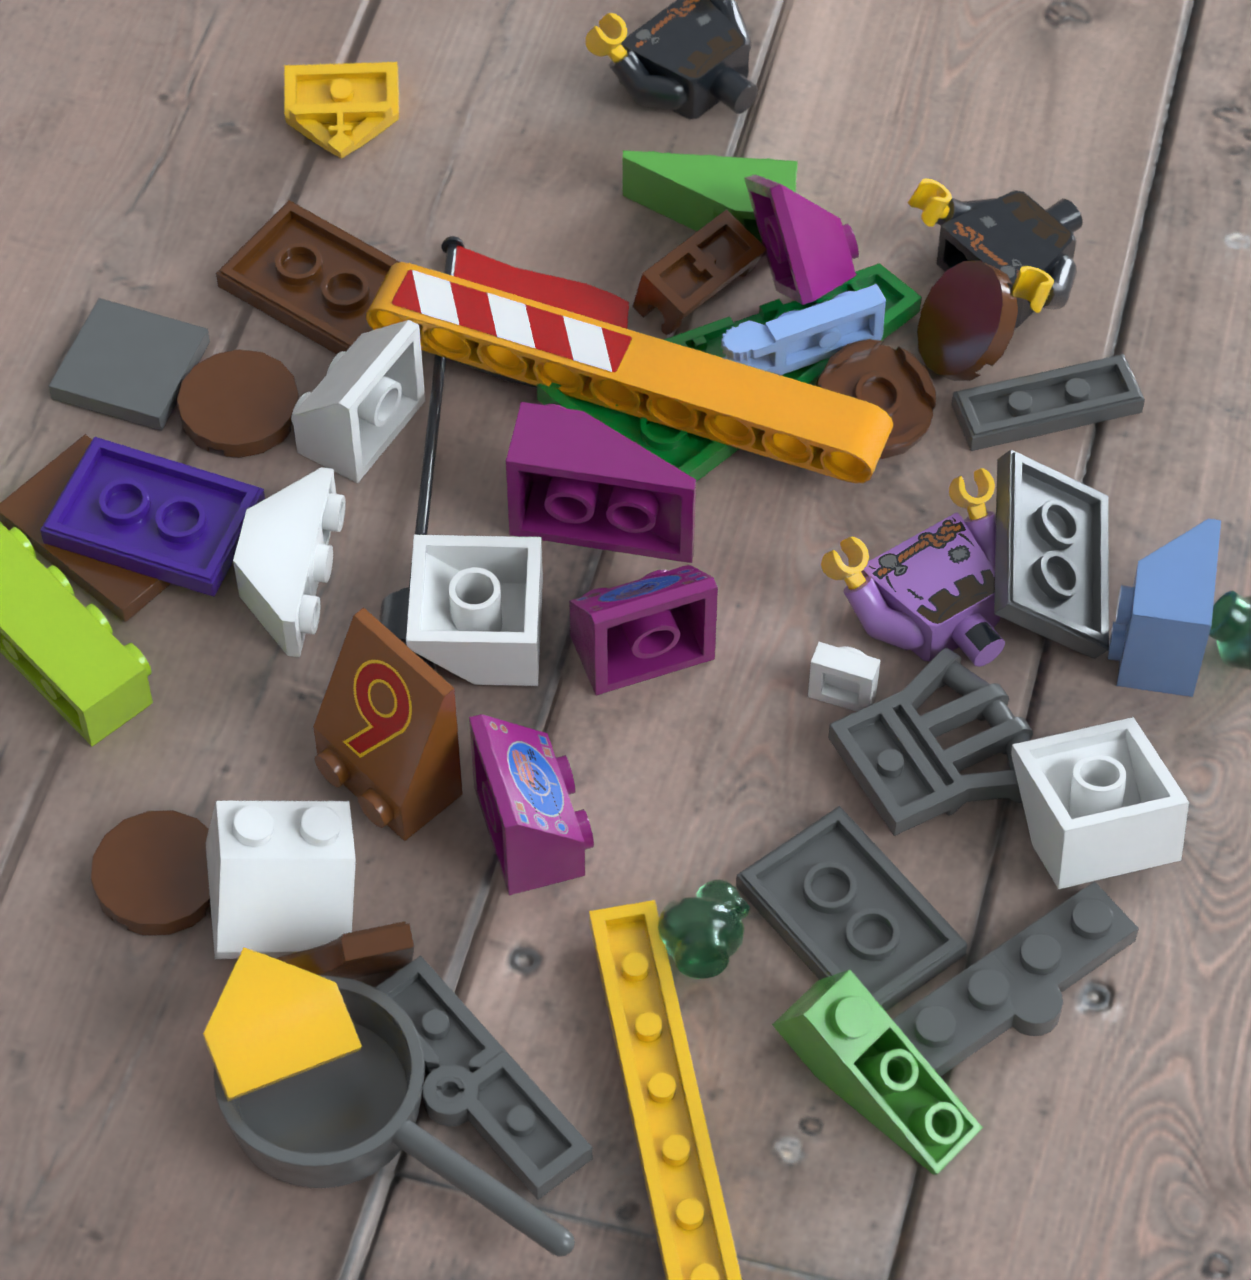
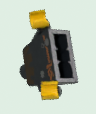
M676 0L629 36H627V27L623 19L615 13H607L599 20V27L594 26L586 35L587 49L596 56L608 55L612 61L609 63V67L634 101L641 106L672 110L687 119H698L719 102H722L737 114H741L752 105L757 96V86L747 79L749 52L752 45L736 0Z
M927 178L922 179L909 199L908 204L911 207L923 210L921 219L925 225L929 227L935 224L941 225L936 264L946 272L963 261H982L1006 273L1012 284H1008L1010 295L1017 297L1018 314L1015 329L1033 312L1040 313L1042 308L1061 309L1067 304L1077 273V267L1073 261L1076 238L1073 233L1083 225L1081 213L1071 201L1061 199L1045 210L1024 191L1016 190L999 198L960 201L952 198L949 190L939 182Z

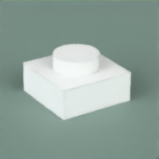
M818 642L811 660L808 697L853 711H859L872 705L877 695L880 659L866 656L860 650L852 647H835Z

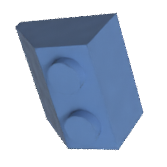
M1208 518L1138 561L1133 587L1121 585L1116 619L1112 624L1108 659L1119 661L1116 686L1193 697L1212 625L1221 520Z

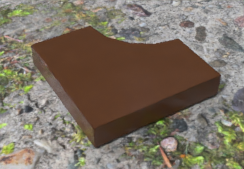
M403 921L345 933L338 939L322 946L277 957L276 959L318 976H338L354 979L402 969L413 960L414 943L410 924H406Z

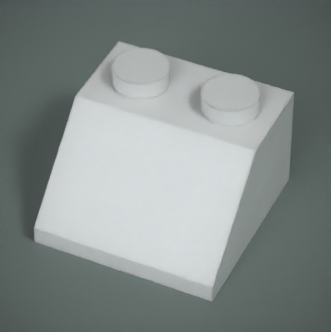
M407 320L362 333L346 352L341 351L334 357L324 379L312 393L306 392L303 394L294 407L292 423L294 425L297 453L326 468L334 469V472L356 483L362 479L425 402L420 329L418 324Z
M414 535L406 636L407 646L413 652L474 685L538 686L543 590L541 537Z
M1134 717L1012 744L1011 755L1032 845L1058 889L1181 861L1189 801Z
M216 801L206 839L215 959H238L243 947L272 958H277L322 946L338 939L342 934L352 932L356 858L349 801Z

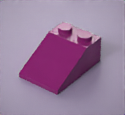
M521 402L506 458L510 536L541 537L543 541L692 563L695 536L696 479L584 411L567 409L556 404L540 405Z

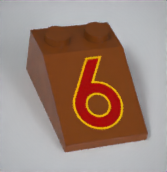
M363 607L353 615L313 726L317 750L314 760L317 768L329 783L337 788L344 785L358 798L362 811L372 823L380 828L388 825L399 837L406 841L463 795L455 688Z

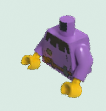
M980 468L974 471V481L978 486L976 498L967 493L962 476L954 478L950 484L949 496L957 506L967 509L969 517L963 520L956 512L868 561L869 553L866 545L856 537H848L840 542L841 549L848 558V566L842 562L835 550L824 554L821 562L823 572L831 579L845 581L847 586L844 589V594L869 636L904 650H912L924 661H931L946 647L952 651L960 647L972 663L980 667L990 663L1001 653L1005 646V641L993 628L1001 618L994 614L996 516L994 512H987L985 502L994 494L995 483L992 475L986 469Z

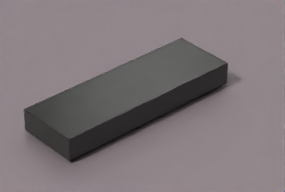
M1121 354L953 392L951 405L970 451H975L1142 413L1145 399L1125 355Z

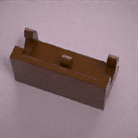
M726 209L642 273L632 307L642 317H645L657 307L664 317L661 330L663 334L669 335L680 327L683 318L738 276L744 277L754 270L757 262L766 255L767 248Z

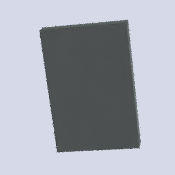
M1010 449L997 459L994 614L1096 659L1109 650L1108 495Z
M840 806L736 875V887L819 980L851 970L885 1012L966 955L968 946L966 941Z

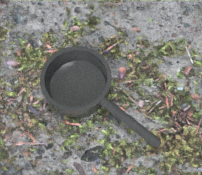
M321 976L336 982L362 1048L360 1051L227 1101L214 1066L216 1097L230 1129L246 1156L270 1176L285 1183L306 1188L344 1186L360 1181L379 1171L402 1149L551 1254L561 1257L567 1256L572 1252L575 1246V1239L567 1228L416 1125L425 1070L422 1043L412 1020L392 998L375 987L350 978Z

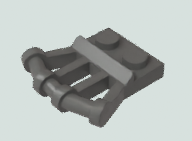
M947 647L940 651L903 691L829 725V740L894 836L943 813L950 816L966 802L1009 798L1013 802L1022 803L1011 755L1012 744L1030 741L1033 736V730L1023 717H1015L1007 706L1009 696L1000 684H989L960 664L961 656ZM947 685L962 695V697L921 716L916 711L938 687L942 688ZM975 719L980 721L986 720L991 727L945 750L942 749L935 739ZM1000 752L1007 754L1010 770L960 775L959 773Z

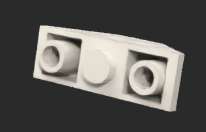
M321 467L247 509L233 559L239 597L287 656L300 657L306 633H316L320 617V597L315 596L318 583H327L332 570L333 547L328 545L331 531L340 532L344 522L345 496L336 494L334 469Z

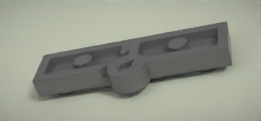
M1094 881L892 1020L941 1077L1011 1027L1029 1036H1042L1051 1032L1058 1025L1063 1006L1061 992L1134 943L1139 928Z
M421 955L375 987L392 998L406 1012L419 1034L424 1052V1071L428 1074L423 1085L424 1107L429 1118L437 1124L447 1127L459 1126L469 1121L537 1200L593 1159L592 1146Z

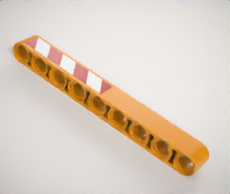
M398 262L390 267L366 313V320L373 330L407 320L418 324L421 350L536 386L537 384L550 386L553 382L561 385L558 389L565 395L639 418H647V420L683 430L700 437L846 482L865 483L871 479L893 428L892 419L887 412L869 402L411 263Z

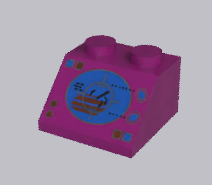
M686 565L669 571L656 570L645 575L642 579L612 588H596L585 593L582 597L569 600L570 637L595 695L597 696L714 660L718 586L714 578L691 565Z
M483 714L469 717L474 789L509 896L585 876V850L594 848V839L586 811L584 809L574 811L569 795L575 793V783L566 755L555 757L548 733Z

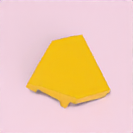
M398 63L284 65V111L286 123L325 150L341 159L399 120Z
M245 947L242 949L203 1033L227 1101L355 1053L362 1048L336 982Z

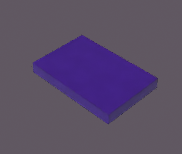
M94 436L40 532L45 544L215 597L233 563L246 511L263 501L265 494L263 488Z

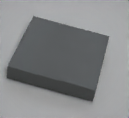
M98 298L49 384L51 399L162 431L178 402L177 398L183 379L200 362L210 343L208 329Z

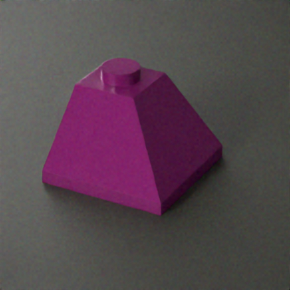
M756 174L744 178L762 243L767 248L766 257L777 292L804 305L817 300L856 276L852 259L859 257V249L854 232L848 223L842 225L841 218L782 184Z

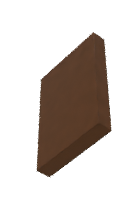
M289 200L216 272L218 287L333 353L338 354L341 351L346 352L362 333L373 330L366 320V313L390 267L400 261Z
M85 434L0 503V522L9 530L13 527L18 528L27 537L36 552L56 566L122 621L127 622L172 583L45 544L40 532L92 441Z

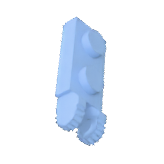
M875 284L855 292H843L832 300L800 311H788L777 319L766 322V325L750 320L740 323L738 327L732 326V329H727L726 334H723L721 348L726 357L722 358L777 375H783L830 358L847 344L867 339L880 341L883 337L886 299L878 285Z

